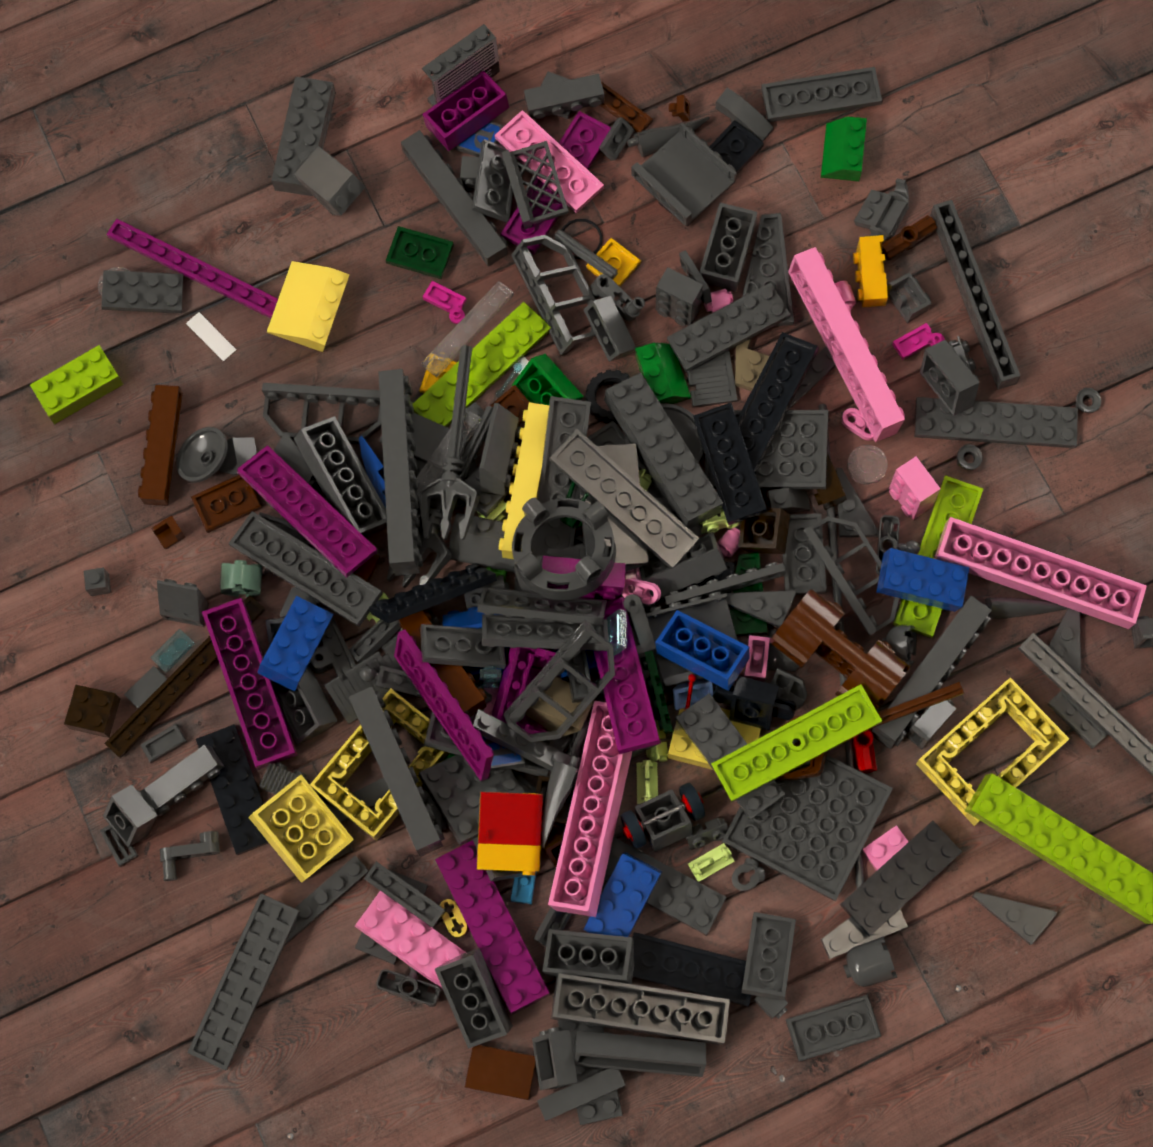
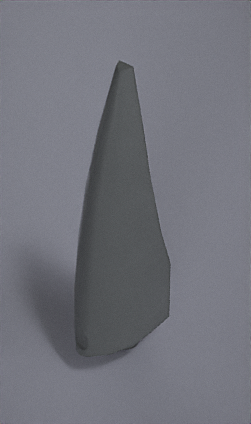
M707 116L684 123V125L691 127L695 131L710 118ZM680 125L651 128L635 133V138L627 140L629 147L637 145L642 157L653 154L679 132Z
M988 597L985 599L984 604L991 609L988 615L991 619L1023 617L1068 609L1049 601L1024 598Z
M572 756L569 765L558 761L554 762L544 800L541 847H545L555 819L573 790L579 770L577 769L580 760L578 757Z

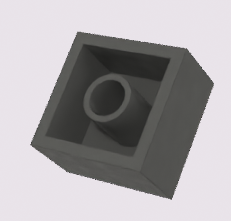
M131 784L111 796L103 817L129 848L149 835L157 814L155 809L143 799L141 792L136 790Z

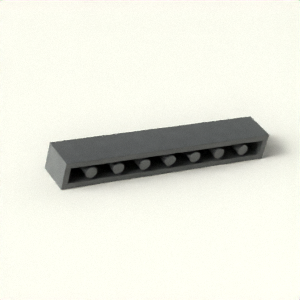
M419 130L401 141L404 154L486 265L489 267L506 256L508 246L503 236H498L495 225L491 221H487L485 214L472 210V194L470 192L466 193L461 179L455 178L451 166L443 162V156L438 149L434 150L427 134L423 135Z

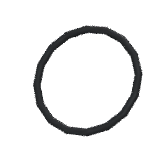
M575 219L562 227L561 230L564 231L566 227L575 222L592 224L600 235V243L593 253L596 254L599 251L603 235L600 228L594 222L587 219ZM574 256L575 259H581L579 256Z

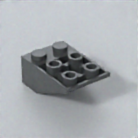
M171 579L157 580L159 611L164 620L203 627L205 620L202 611L208 610L209 603L197 588V585L192 583L176 584L177 582Z

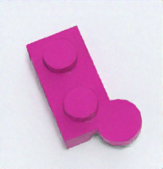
M432 281L423 295V300L449 312V318L452 323H462L465 319V313L462 308L467 301L466 297Z
M925 323L896 339L892 345L901 359L904 360L929 345L933 346L945 340V338L940 333L932 334L931 328Z

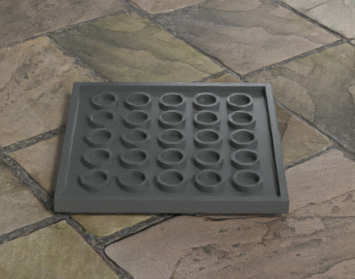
M794 739L792 742L793 745L797 743L799 740ZM827 755L824 769L820 776L776 782L785 796L752 820L739 807L722 843L836 902L893 788ZM810 761L791 770L788 773L810 766Z

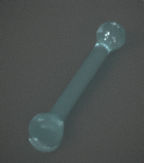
M517 363L514 365V371L501 389L495 392L497 398L503 395V391L516 373L522 370L521 364Z

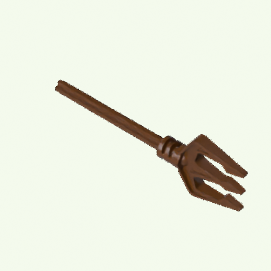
M961 683L952 684L878 712L882 723L874 727L965 694ZM796 716V717L792 718L791 720H789V721L786 722L785 724H787V723H789V722H791V721L797 719V718L800 717V716ZM801 741L795 743L794 746H800ZM828 752L810 760V766L786 773L776 778L775 782L820 776L823 772Z

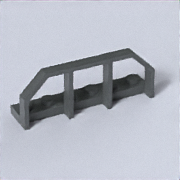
M547 235L523 239L511 256L543 320L551 327L549 332L560 355L567 354L575 344L592 340L595 333L591 327L590 333L573 337L559 310L582 304L589 305L595 298L569 247ZM543 244L562 254L568 267L540 273L527 247ZM573 274L583 297L556 303L544 280Z
M263 383L262 392L265 396L263 417L280 438L286 433L294 440L298 433L282 432L269 417L270 401L278 400L279 398H287L289 401L304 400L301 429L307 427L310 402L317 403L318 401H326L330 404L340 402L338 423L342 429L345 402L349 405L362 403L371 407L379 405L378 422L359 437L363 436L366 441L382 428L379 390ZM347 437L350 444H360L359 437Z
M827 516L815 525L804 529L805 536L811 542L826 569L845 596L846 601H848L867 631V634L870 636L893 622L899 598L894 597L890 619L880 625L877 624L872 615L868 617L864 611L867 607L861 597L859 599L856 598L858 594L878 583L879 577L856 590L851 581L848 580L846 582L842 576L845 572L839 563L864 547L868 549L881 569L882 562L858 524ZM827 522L854 527L863 543L833 561L831 557L834 554L828 545L823 546L820 541L823 537L817 528Z
M585 619L506 710L504 717L507 725L529 742L560 739L615 676L612 644L597 633L592 624ZM593 637L607 647L609 671L597 684H594L568 664L571 659L577 657L580 648ZM565 669L592 689L572 713L543 692L551 687L552 680L557 675L562 674ZM539 697L567 717L556 731L529 734L516 724V722H520L524 718L527 709L537 703Z

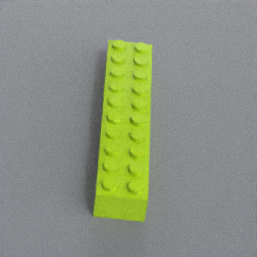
M993 773L984 776L965 812L1145 924H1153L1152 872Z

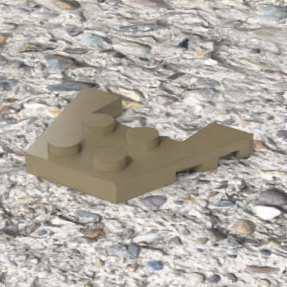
M752 338L735 347V386L752 391L770 357L748 349Z

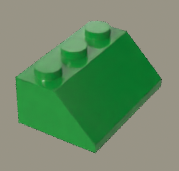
M847 116L826 123L821 178L860 181L867 118Z
M654 342L635 348V358L640 372L660 403L675 404L691 399L679 360L670 344Z
M546 354L531 358L512 384V386L516 385L530 403L549 405L551 396L581 400L584 397Z

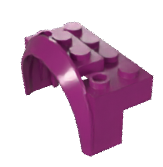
M510 647L491 716L507 723L504 717L506 710L556 653L541 648ZM531 666L539 667L540 670H539V669H536V668H532ZM526 715L520 722H516L518 726L530 734L548 732Z

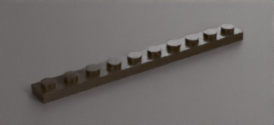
M249 595L244 602L253 623L265 611V608ZM210 636L104 743L119 758L218 659Z

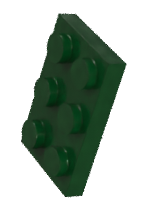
M398 226L386 258V264L442 279L454 247V242Z

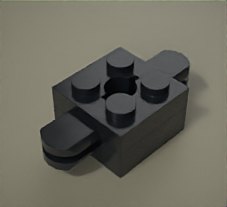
M738 676L736 685L731 686L729 691L716 685L713 693V698L716 702L731 706L729 720L770 730L773 717L791 720L797 708L794 701L778 697V685L748 677Z

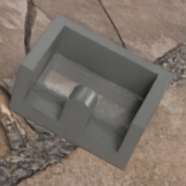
M910 272L890 282L887 288L888 297L907 324L915 317L928 311L932 304L928 294L923 292L918 280Z

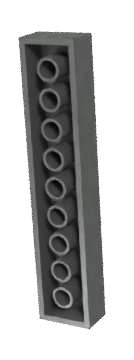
M403 369L378 371L389 564L396 576L419 574L420 567L423 566V558L419 552V547H422V540L417 529L421 527V522L416 510L419 508V498L416 496L415 489H418V479L415 477L414 470H417V461L413 454V451H416V443L412 436V433L415 432L414 421L411 419V414H414L413 402L410 401V395L413 394L412 384L409 383V377L405 376Z

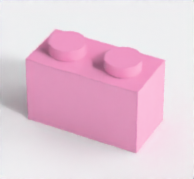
M749 635L750 659L746 663L744 677L765 682L769 637Z

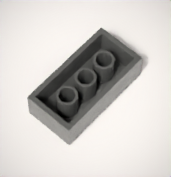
M719 203L700 268V274L707 284L737 292L758 212Z

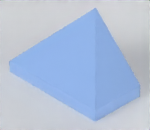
M694 681L690 706L709 693L713 697L711 681ZM689 682L679 684L673 688L674 707L676 710L686 706Z

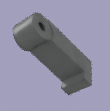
M634 594L626 596L623 606L629 611L639 641V645H636L638 654L656 649L640 597Z

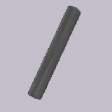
M558 230L554 234L556 241L569 247L573 253L602 274L608 275L612 280L617 276V269L567 233Z

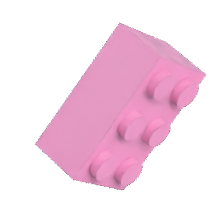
M916 456L896 469L889 492L894 500L900 502L904 514L914 520L933 507L941 488Z

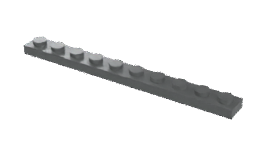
M1032 633L1018 649L1153 776V745L1040 638Z

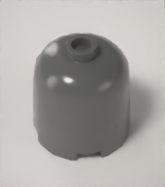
M884 937L853 947L848 951L846 956L847 964L843 965L847 978L852 977L854 983L858 986L866 987L898 978L895 971L891 972L895 968L887 946H882L883 943H886Z

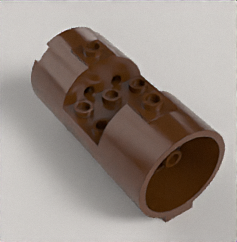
M810 589L782 623L769 643L801 668L814 653L847 678L835 695L840 696L861 684L877 710L911 666L895 655V652L892 650L893 647L884 640L880 641L878 639L868 653H864V648L856 642H850L847 639L848 636L839 629L836 631L834 629L845 614L842 611L843 608L836 602L826 601L818 593Z

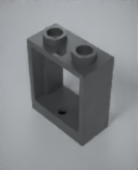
M561 1027L550 1028L539 1032L540 1036L532 1038L540 1091L578 1083L570 1030L561 1031Z

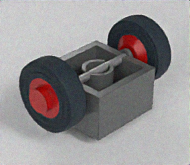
M686 783L679 787L681 803L671 789L635 806V814L629 810L620 815L623 833L636 849L646 845L645 835L656 852L693 834L692 824L685 810L688 811L694 821L705 817V810L700 793L695 790L691 783Z

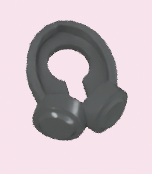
M746 858L744 864L737 867L733 872L732 884L740 891L750 890L758 882L764 881L765 871L762 867H759V863L755 859ZM750 870H755V874L750 877L748 884L743 885L738 881L740 873H748Z

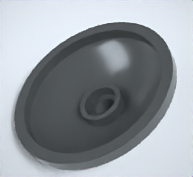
M205 427L197 430L186 439L177 456V470L183 479L192 483L201 482L213 476L220 469L226 458L228 448L227 439L223 432L214 427Z

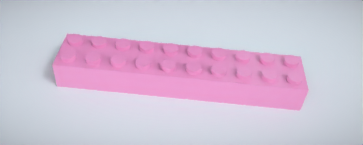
M816 247L794 255L788 273L854 402L861 412L870 433L873 435L874 441L878 442L897 434L905 420L904 411L901 407H898L894 392L888 388L886 376L883 372H880L876 357L871 355L867 340L860 334L859 324L856 320H853L849 305L844 303L842 292L833 281L832 272L829 269L827 270L824 264L823 255L817 251Z
M952 517L945 523L934 557L937 560L969 567V573L1127 629L1136 624L1147 587L1144 584Z
M594 701L548 902V905L556 911L596 917L632 755V751L623 754L618 752L606 702Z

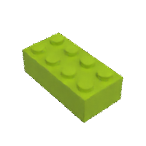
M100 345L30 384L54 424L124 385Z

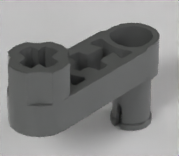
M599 275L590 286L594 297L605 298L611 296L620 315L626 321L635 320L640 314V310L645 306L643 298L635 297L632 300L608 275ZM619 296V300H614V297Z
M208 831L200 833V843L161 848L160 862L163 863V881L177 880L175 861L178 859L219 854L218 832Z

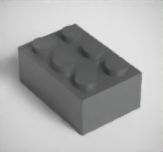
M667 267L656 287V311L663 317L675 319V322L679 325H691L701 309L703 284Z
M946 340L926 348L920 374L954 416L973 407L980 383L978 377L972 374L966 362L960 359L954 347L950 346Z

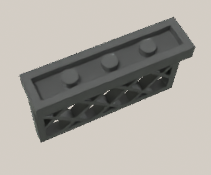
M547 141L509 152V150L501 152L525 229L531 228L532 224L569 213ZM545 148L546 154L543 160L534 156L537 150ZM525 155L528 159L522 165L517 163L515 157ZM532 159L540 162L536 171L528 168ZM543 165L552 169L548 177L539 173ZM525 171L534 174L530 183L521 178ZM537 176L546 180L541 189L533 185ZM549 182L557 186L554 194L545 191ZM530 188L539 192L535 201L527 197ZM542 194L551 198L547 207L538 203ZM554 200L562 203L564 209L555 211L550 207ZM535 206L544 209L541 216L533 217L532 212Z

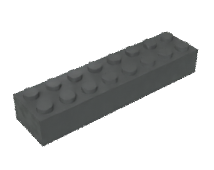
M639 373L606 389L605 403L630 443H636L637 454L678 520L690 529L721 513L722 500L643 375Z
M970 596L888 709L939 690L943 685L941 680L946 681L955 668L953 664L958 665L968 651L965 647L970 649L979 636L977 631L981 633L991 618L988 615L991 609ZM925 709L874 727L871 733L874 738L889 749L893 745L898 747L907 734L905 729L910 730L919 717L917 713L922 714Z
M369 687L349 696L417 853L421 857L443 847L441 841L445 838L439 825L434 826L433 824L436 818L430 805L425 806L424 804L428 800L422 787L416 786V783L419 782L413 767L409 768L407 765L411 763L404 747L401 749L399 745H402V741L396 728L391 729L394 723L388 710L383 711L382 709L386 705L380 692H375L373 687Z
M558 973L551 1019L722 1045L725 1043L730 999Z

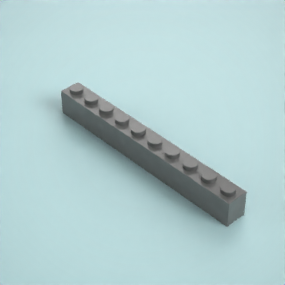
M949 200L933 205L930 216L938 227V237L997 390L1016 385L1020 378V373L953 201Z

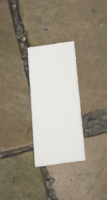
M200 312L186 323L223 361L236 351Z

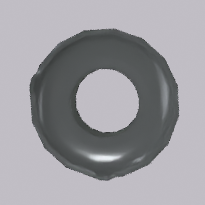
M1085 387L1078 392L1076 408L1085 413H1093L1099 409L1101 397L1096 390ZM1084 396L1091 398V406H1086L1083 403Z
M970 444L963 445L957 453V465L966 470H973L979 467L983 457L979 448ZM965 453H970L973 456L972 463H967L964 460Z

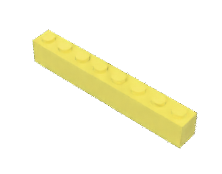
M529 403L528 410L524 409L523 412L525 427L520 429L519 439L522 440L521 446H517L516 458L519 459L518 464L513 466L512 475L515 476V480L510 483L509 494H512L511 501L507 500L506 513H508V518L503 520L502 531L505 534L504 538H500L499 550H502V558L514 559L512 541L518 524L525 516L522 507L529 499L538 498L549 405Z

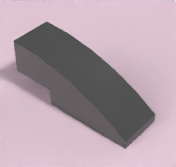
M728 87L716 101L715 109L729 117L731 123L734 120L762 142L773 130V126L753 106Z

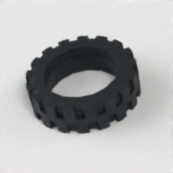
M606 370V372H600L590 380V384L587 385L586 401L591 402L590 414L594 415L598 421L602 420L605 424L614 421L616 424H619L611 411H607L597 404L596 393L605 384L620 383L629 379L627 373L623 374L620 370Z

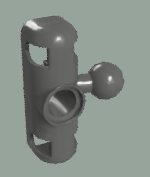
M883 515L880 519L877 556L881 562L883 553L886 552L882 547V543L885 541L890 542L893 549L918 554L920 551V545L916 541L911 540L906 544L898 543L900 519L897 516ZM894 524H898L897 531L893 532ZM876 563V573L880 575V571L878 570V565Z
M409 966L411 970L409 976L383 969L380 972L376 982L377 988L380 991H386L389 994L401 997L405 1001L426 1004L429 1007L437 1005L440 998V988L416 979L419 972ZM388 973L395 975V981L387 979ZM410 985L414 987V990L411 993H405L403 991L404 987ZM428 986L436 989L435 994L427 992Z

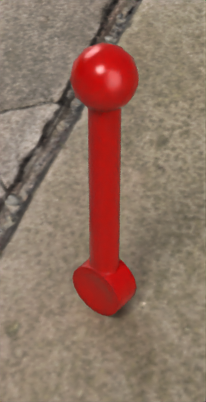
M694 674L688 676L690 682L685 710L690 707L693 683L696 680Z

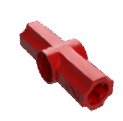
M871 729L853 738L858 771L864 774L877 771L873 734ZM865 737L869 743L862 745L858 742V738Z

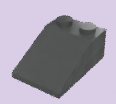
M316 146L292 174L332 215L341 216L365 189L362 182L352 172L319 146Z

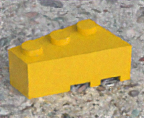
M883 235L859 237L857 250L853 253V263L857 264L858 271H855L856 283L859 282L860 289H857L858 301H861L862 307L886 306L887 279L883 264L885 254H882L881 247L882 242H884Z

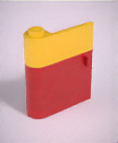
M480 792L477 870L522 871V875H535V871H540L543 794Z

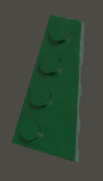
M759 553L739 554L736 569L738 575L745 574L747 570L752 568L761 569ZM761 582L733 590V593L763 592V585ZM730 608L736 636L767 634L766 622Z
M651 650L644 652L645 657L642 658L644 669H649L650 678H647L649 689H654L656 698H652L655 710H659L661 718L657 719L660 731L664 730L665 734H669L674 731L654 653Z

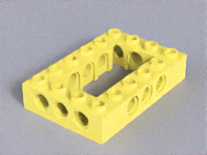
M1011 677L916 763L973 826L980 820L965 812V809L975 791L971 788L972 785L970 783L967 784L957 773L958 770L956 768L953 769L948 763L1002 714L1007 712L1034 740V743L998 775L999 778L1015 788L1069 740L1060 728Z
M390 689L382 698L386 707L382 708L383 711L388 710L394 724L395 722L424 744L430 719L398 693ZM360 724L312 781L310 786L377 841L400 812L390 790L387 791L382 799L379 798L375 803L376 810L373 811L363 800L360 801L347 787H343L344 783L372 751ZM426 746L418 751V755L408 766L409 768L413 767L418 777L417 787L423 786L418 776L419 772L442 762L449 752Z

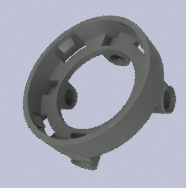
M535 497L529 499L523 505L522 511L525 516L515 530L512 541V554L515 567L524 583L539 595L557 600L579 598L597 589L611 573L616 558L615 539L607 518L609 514L599 501L591 505L582 500L571 498L554 499L541 504ZM569 517L580 520L591 529L595 537V550L592 557L586 556L582 558L575 566L576 571L571 573L555 574L544 570L531 550L536 532L545 523L556 518ZM605 539H610L611 547L608 546L607 557H603ZM548 583L557 585L569 584L568 589L547 588Z

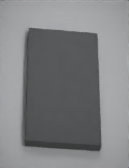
M636 443L597 446L640 485ZM578 486L579 499L581 500L585 492ZM590 496L585 500V502L591 505L596 502ZM609 514L607 518L616 544L615 563H626V566L648 564L647 547ZM582 522L585 557H592L595 550V537L591 529ZM605 539L603 557H607L608 546L611 547L610 539Z

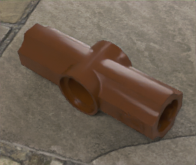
M927 215L913 225L904 227L900 233L884 242L881 247L882 254H885V259L891 260L903 251L912 249L916 243L937 231L938 227L934 219ZM904 236H910L912 240H907Z

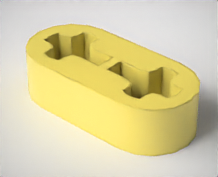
M451 899L443 900L439 906L445 909L444 905L449 904V906L454 905L452 909L454 916L450 918L449 914L445 912L442 919L453 937L462 938L468 931L467 923L455 901ZM455 919L459 925H464L461 928L462 932L459 934L457 931H452L455 928L452 921Z

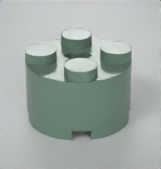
M235 560L234 564H221L220 591L222 594L239 597V594H246V597L249 595L252 597L260 595L262 583V566L260 564L247 565L245 560Z

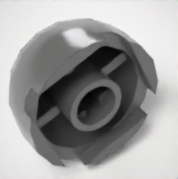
M897 625L887 633L886 638H883V640L893 647L892 650L895 652V655L912 666L914 661L911 660V654L916 655L917 635L916 632H912V629L915 627L913 625Z

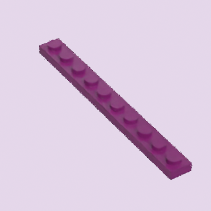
M117 218L106 234L108 238L270 319L272 318L278 301L277 298Z

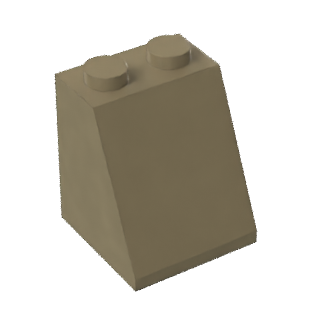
M555 677L552 680L551 687L543 692L572 713L581 702L572 703L569 682ZM539 697L534 706H530L525 712L526 716L548 731H556L567 719V717L541 697ZM594 700L562 737L581 731Z

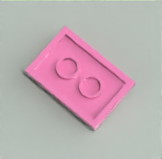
M896 825L863 848L862 852L877 871L908 843V840Z

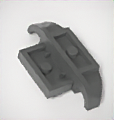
M897 178L894 192L890 191L889 194L871 189L854 220L856 226L870 229V236L883 235L884 242L892 238L909 209V193L906 180Z

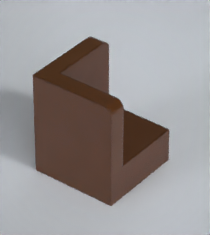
M172 515L151 528L164 549H168L185 538L184 533Z

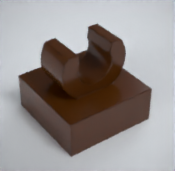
M685 95L677 96V103L669 104V112H672L673 117L679 116L683 122L690 121V102Z

